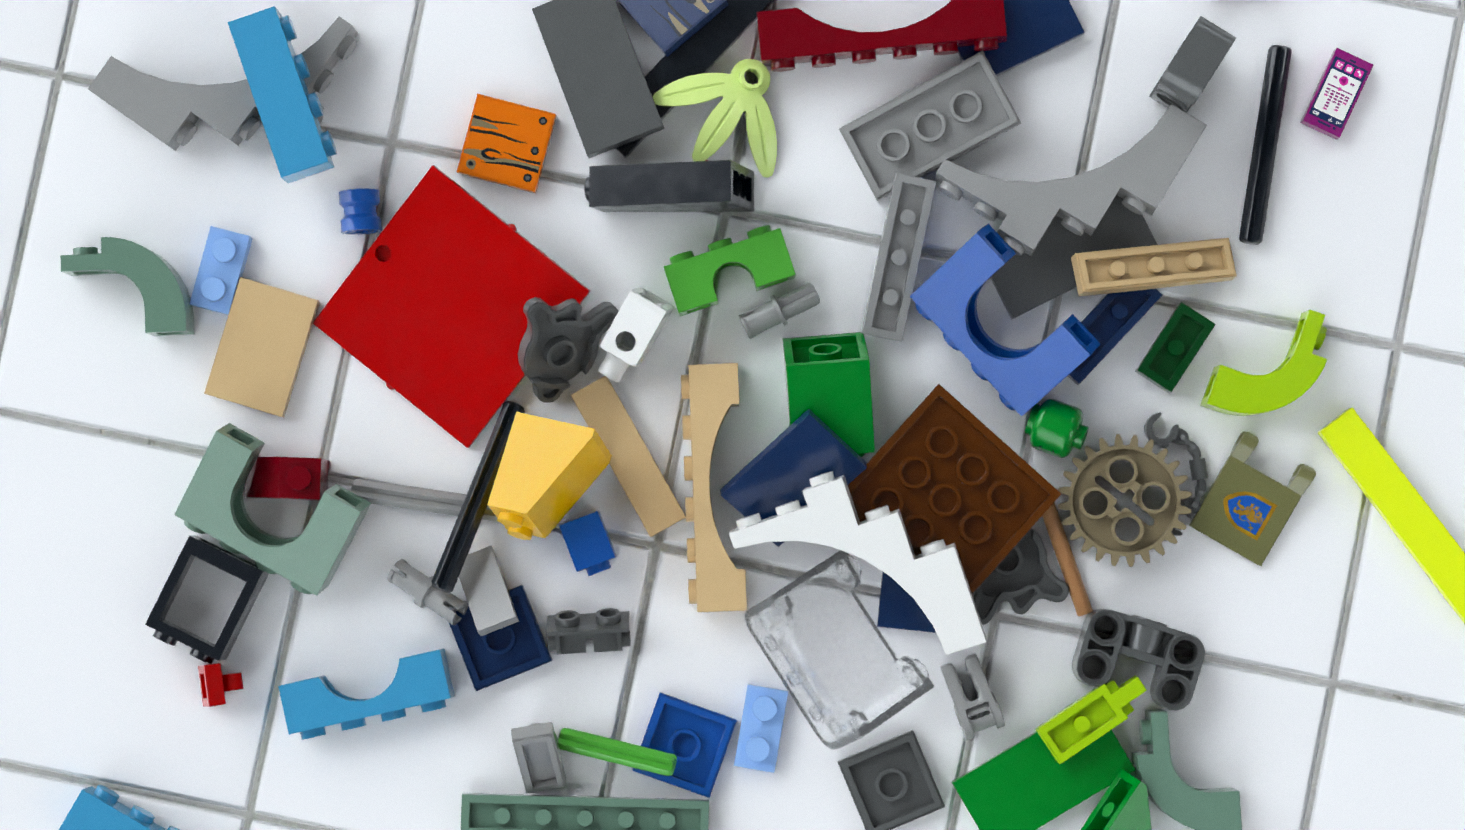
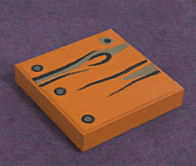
M477 94L456 172L461 175L536 194L554 129L556 114Z

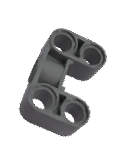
M1200 16L1149 97L1167 108L1173 104L1187 113L1207 86L1236 37Z
M1097 609L1087 615L1072 660V671L1079 681L1090 686L1105 684L1113 674L1118 654H1122L1156 665L1150 685V694L1157 705L1174 711L1184 709L1189 705L1205 656V649L1199 638L1192 634L1169 628L1166 624L1136 615L1130 616L1114 610ZM1106 615L1113 621L1114 631L1110 637L1101 639L1095 634L1094 624L1098 618ZM1182 640L1188 641L1193 649L1191 658L1185 663H1179L1173 654L1175 645ZM1096 655L1102 662V671L1095 678H1087L1082 670L1083 662L1087 657ZM1176 680L1180 684L1181 694L1176 701L1166 702L1162 696V687L1167 681Z

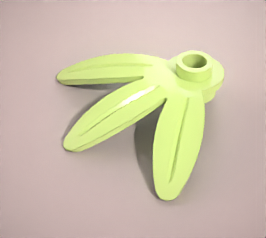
M755 59L741 60L733 67L730 74L702 73L687 76L666 85L654 93L653 100L655 104L667 107L695 105L723 97L701 128L692 154L693 161H705L718 151L730 137L742 113L745 112L748 142L758 171L763 177L768 178L773 175L777 157V137L770 109L762 96L769 88L770 73L767 67L760 61ZM746 72L754 73L757 76V83L749 84L745 80L744 74Z

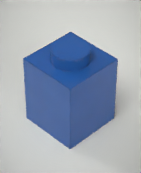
M600 511L559 525L576 572L586 569L589 577L611 568L609 560L616 558L617 555Z

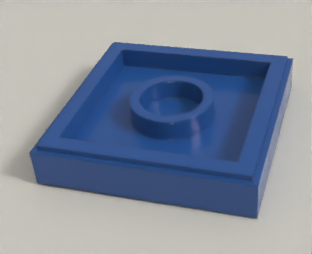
M660 692L641 746L675 754L677 756L676 768L671 776H664L633 768L632 771L710 798L737 719Z

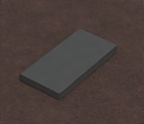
M552 0L532 8L588 158L595 157L665 129L616 0Z
M1116 195L1092 236L1085 232L1080 236L1062 226L1061 222L1063 219L1056 215L1032 256L1024 252L1022 256L1014 255L990 278L1011 320L1077 287L1071 257L1075 253L1158 245L1143 215L1136 214L1127 209L1121 203L1123 199Z

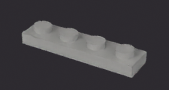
M895 173L861 329L863 334L901 342L903 340L911 302L910 295L913 293L937 181Z

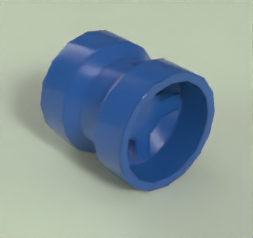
M349 189L339 192V205L344 208V217L340 221L342 234L362 235L382 231L381 218L377 215L376 207L380 204V191L378 189Z

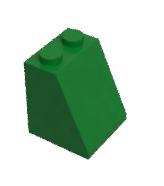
M856 332L782 338L789 426L805 411L810 409L860 457H863L866 453L875 452L870 361L864 334Z

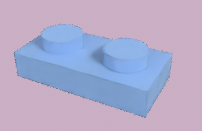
M213 226L210 227L190 305L229 315L239 279L243 276L253 239L251 236Z
M752 684L747 685L734 766L775 772L788 696L787 690Z

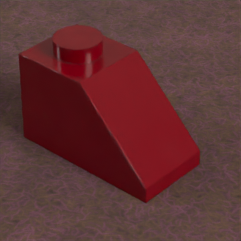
M258 457L245 482L244 497L320 501L324 492L328 490L329 460L299 457Z

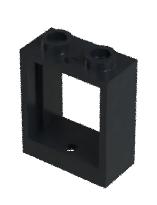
M189 535L145 625L155 629L153 636L167 644L175 646L177 641L191 647L192 649L189 654L203 662L212 664L214 659L218 661L227 660L269 573L259 569L254 563L199 536ZM195 557L246 582L216 644L165 620Z

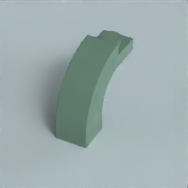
M101 237V253H98V248L77 247L73 248V255H60L61 272L70 276L120 274L131 279L141 292L144 301L145 333L152 336L195 334L193 306L190 305L191 297L186 285L177 271L165 259L153 251L125 239Z
M1162 709L1145 710V720L1139 721V735L1141 745H1147L1148 751L1131 752L1136 776L1138 780L1147 785L1149 799L1166 815L1195 830H1242L1240 792L1234 788L1199 789L1186 784L1175 771L1171 761L1168 712Z

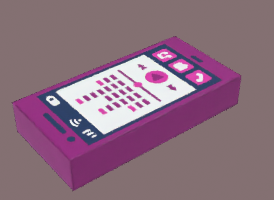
M1336 48L1329 59L1300 123L1336 140L1339 139L1373 68V64Z

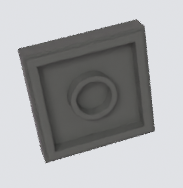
M913 730L837 761L866 830H892L945 807Z

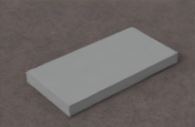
M981 51L839 128L876 200L879 201L891 194L895 173L922 178L938 169L944 159L953 161L1020 125L1021 121L984 52Z

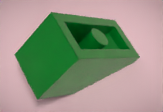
M1121 769L1081 830H1152L1147 785Z

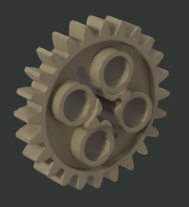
M1116 434L1114 446L1111 447L1108 446L1103 438H1100V451L1095 452L1086 445L1084 450L1088 459L1084 462L1079 458L1073 457L1072 462L1078 468L1077 472L1064 471L1063 476L1072 483L1070 487H1060L1058 489L1060 493L1069 496V501L1059 504L1058 509L1070 511L1071 516L1065 518L1061 523L1063 526L1075 525L1076 530L1069 537L1070 540L1083 537L1085 542L1081 551L1084 553L1091 547H1095L1097 549L1095 560L1098 562L1105 553L1111 554L1112 566L1117 565L1120 556H1125L1129 567H1133L1135 555L1138 554L1141 555L1146 564L1150 563L1149 550L1154 549L1160 555H1165V550L1161 543L1164 540L1173 544L1178 542L1171 533L1173 528L1179 530H1186L1187 528L1183 522L1178 520L1179 515L1191 513V509L1181 505V500L1191 497L1192 492L1180 491L1179 485L1184 483L1188 476L1181 475L1175 477L1173 471L1179 466V460L1167 464L1164 459L1167 456L1168 449L1165 448L1156 455L1152 452L1154 440L1152 439L1142 448L1138 447L1137 435H1133L1129 445H1124L1120 434ZM1123 460L1131 464L1134 473L1130 481L1117 483L1111 478L1109 470L1114 462ZM1101 476L1122 494L1128 490L1134 493L1132 502L1152 517L1154 524L1151 526L1147 525L1126 507L1121 512L1115 508L1117 499L1095 482V478ZM1156 486L1165 493V503L1160 509L1152 510L1143 504L1142 493L1147 487ZM1100 492L1106 497L1108 504L1102 514L1091 515L1084 509L1083 501L1089 493ZM1123 518H1132L1139 525V535L1133 541H1123L1116 535V524Z

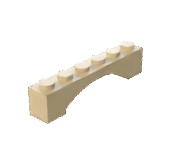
M738 363L688 365L689 374L681 375L682 399H690V415L682 416L683 440H691L692 456H684L685 481H693V497H685L686 522H694L695 538H687L688 563H696V579H688L689 604H697V612L747 610L745 569H737L721 542L713 517L710 496L711 460L717 435L730 408L739 406Z

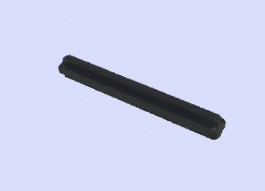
M1272 45L1268 49L1239 240L1250 245H1258L1263 240L1291 60V48L1281 45Z
M506 401L498 416L432 579V586L440 591L451 593L454 590L488 506L489 497L516 412L525 413L524 407L518 403Z

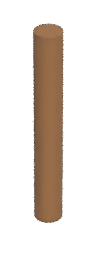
M1054 502L1043 514L1042 518L1065 582L1069 587V593L1077 616L1079 617L1093 612Z

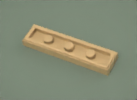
M1229 238L1075 253L1071 257L1079 297L1232 281L1237 277Z
M603 376L571 394L588 427L594 428L612 455L609 464L649 536L653 537L685 519L686 516L608 377Z

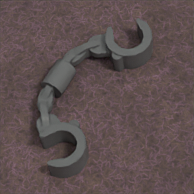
M1159 412L1151 415L1146 420L1144 433L1148 440H1154V444L1159 445L1161 449L1167 448L1171 442L1187 446L1188 452L1193 457V460H1189L1192 481L1197 480V484L1195 487V497L1187 499L1181 505L1191 509V513L1185 515L1189 519H1193L1194 514L1201 507L1200 499L1206 492V481L1204 479L1208 478L1205 458H1200L1201 451L1199 447L1189 440L1188 433L1179 428V425H1174L1166 438L1156 437L1152 427L1162 414ZM1173 528L1171 531L1175 536L1182 535V532Z

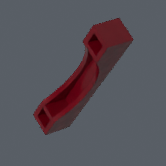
M951 0L946 6L926 19L903 28L883 32H857L836 28L814 19L799 8L757 12L761 62L765 66H771V71L773 72L791 71L796 69V63L811 62L814 68L831 67L836 65V59L852 58V63L855 64L870 63L877 60L876 55L893 54V59L897 60L917 57V51L933 50L934 55H950L958 53V47L973 45L975 51H990L998 49L999 43L1006 42L1007 38L1004 0Z

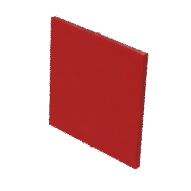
M432 165L314 320L313 324L385 381L387 388L390 390L395 389L465 447L469 448L526 376L518 361L520 342L527 329V318L523 312L525 303L531 298L538 297L550 306H556L568 299H575L581 305L591 290L517 232L514 224H507L439 168Z

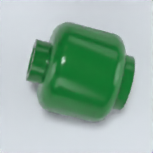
M1047 399L1042 405H1034L1026 425L1025 434L1030 436V444L1033 448L1059 458H1065L1071 453L1073 448L1082 449L1089 427L1082 425L1083 412L1081 409L1055 399Z

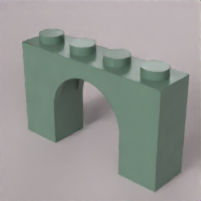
M228 423L215 432L174 515L184 520V525L190 530L200 534L207 533L219 540V544L225 550L235 554L242 553L253 559L259 569L269 574H279L290 580L291 586L299 592L319 595L329 586L372 503L336 483L324 492L302 534L294 537H277L264 532L249 517L244 505L243 491L247 477L265 443Z

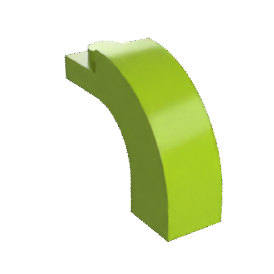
M1313 310L1301 313L1284 361L1269 374L1250 375L1223 365L1214 367L1200 406L1224 414L1250 416L1279 409L1297 400L1312 387L1327 362L1326 358L1312 354L1313 349H1320L1325 339L1327 327L1322 326L1325 315Z

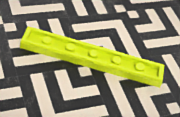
M1353 407L1347 409L1318 431V435L1465 624V552Z

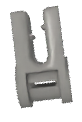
M975 653L965 658V665L968 670L966 674L970 675L977 693L974 701H969L961 685L963 681L959 680L953 664L948 663L940 666L954 703L957 719L966 740L975 738L974 733L996 725L997 729L1005 726L998 702L989 688ZM985 711L988 712L983 717L971 720V717Z

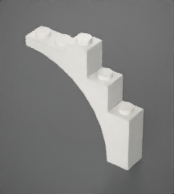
M833 471L810 478L811 486L806 487L802 491L807 505L801 507L799 500L776 507L777 515L761 520L759 513L741 518L736 521L738 528L731 530L729 533L734 549L763 542L801 541L830 546L862 558L889 575L914 598L932 623L946 655L986 643V635L955 543L945 545L944 539L921 546L922 554L915 556L900 510L897 509L890 512L888 505L865 512L866 520L860 522L844 475L835 478Z

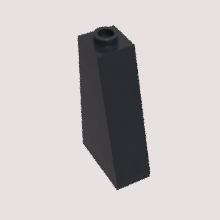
M732 160L589 166V177L586 178L584 185L585 197L589 202V207L602 212H754V171Z

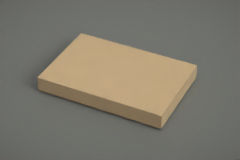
M240 277L204 394L284 418L320 301Z

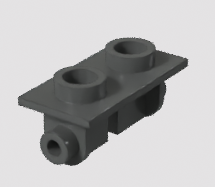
M605 608L596 613L579 614L576 611L567 610L550 615L547 619L546 628L549 651H557V655L586 653L585 639L593 638L594 652L623 651V647L631 646L629 630L630 613L629 611L620 612L618 609Z

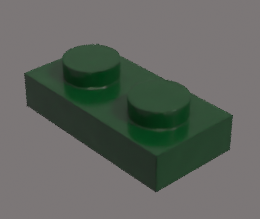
M1180 302L1135 372L1167 393H1171L1216 324Z

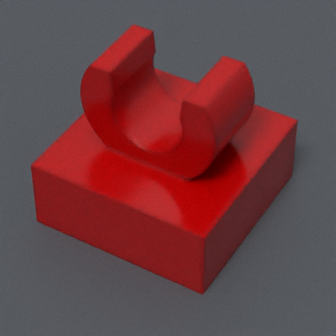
M221 663L198 666L203 707L226 704L225 691L244 689L241 672L222 675Z

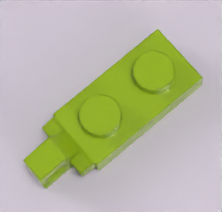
M1136 675L1119 686L1114 679H1111L1107 683L1094 688L1035 728V730L1058 764H1061L1127 720V715L1134 711L1129 702L1146 692L1147 689Z

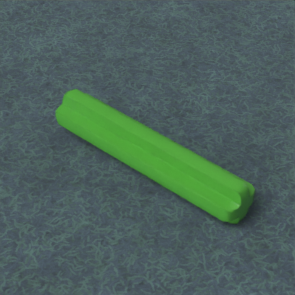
M562 728L558 738L560 750L664 776L673 775L676 768L677 756L675 754L570 728Z

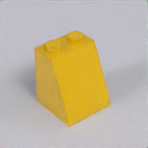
M516 412L487 505L498 518L497 521L502 523L508 530L507 533L522 540H531L532 536L546 539L608 466L612 455L594 428Z

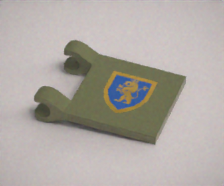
M1243 431L1235 442L1229 457L1189 526L1255 564L1262 566L1302 495L1315 478L1316 471L1308 465L1299 464L1287 487L1245 464L1256 448L1259 439L1250 432Z

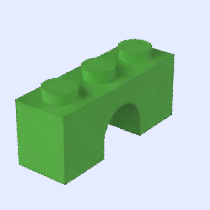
M765 225L748 231V239L733 243L731 238H726L709 244V252L694 256L693 251H687L670 257L671 264L664 266V271L679 316L681 317L717 305L718 299L713 287L714 280L721 270L730 266L745 269L751 275L756 291L795 279L796 273L781 228L771 230L770 225Z

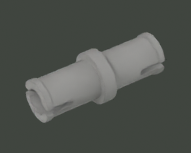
M404 559L396 562L394 566L406 575L405 578L394 570H390L387 580L414 597L415 604L421 608L427 606L449 621L451 625H456L462 618L450 610V606L465 615L468 603L452 593L434 588L432 586L433 576L428 578L409 565Z

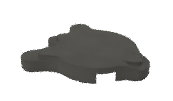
M538 297L531 298L525 303L523 312L527 318V329L520 342L518 361L523 373L532 383L534 394L540 401L545 403L556 401L562 392L571 386L568 380L575 377L581 371L585 375L589 372L598 353L599 341L602 335L610 328L619 312L611 302H602L585 315H581L582 306L575 299H568L556 306H550Z
M1031 528L974 591L973 599L981 623L985 625L990 622L998 606L1003 601L1009 602L1014 613L1022 615L1039 599H1046L1052 602L1064 601L1069 594V587L1051 571L1042 538Z

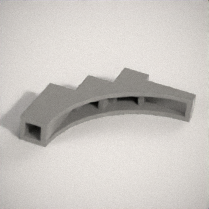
M340 16L318 41L302 52L310 72V77L304 79L309 94L313 92L321 94L329 86L334 76V73L331 72L340 59L346 60L357 45L355 37L358 32ZM111 56L88 87V90L175 151L180 145L185 146L193 138L197 130L195 123L198 119L204 121L238 146L243 139L248 141L260 125L258 120L260 115L247 79L234 83L210 85L171 82L139 72ZM324 116L318 117L319 124H321Z
M1171 104L1154 128L1130 150L1099 168L1070 178L1041 182L1002 180L972 172L944 159L936 172L935 181L940 183L939 190L947 196L958 201L963 197L975 204L974 211L990 221H995L996 218L1002 220L1003 222L997 233L1016 252L1015 255L1022 256L1024 252L1032 256L1056 215L1063 219L1061 222L1062 226L1080 236L1084 232L1092 236L1116 195L1123 199L1121 203L1130 211L1139 215H1143L1146 212L1152 216L1207 124Z

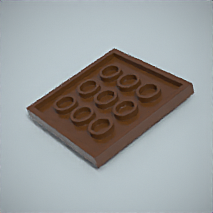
M940 384L930 392L867 462V468L848 484L860 522L866 520L865 512L888 505L890 512L897 509L900 510L915 556L922 554L921 546L944 539L945 545L955 543L972 594L1061 495L1054 486Z

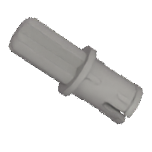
M807 283L778 298H775L774 295L771 296V301L739 315V318L748 337L751 339L781 323L784 326L787 325L788 319L818 305L820 298L815 287L811 283Z

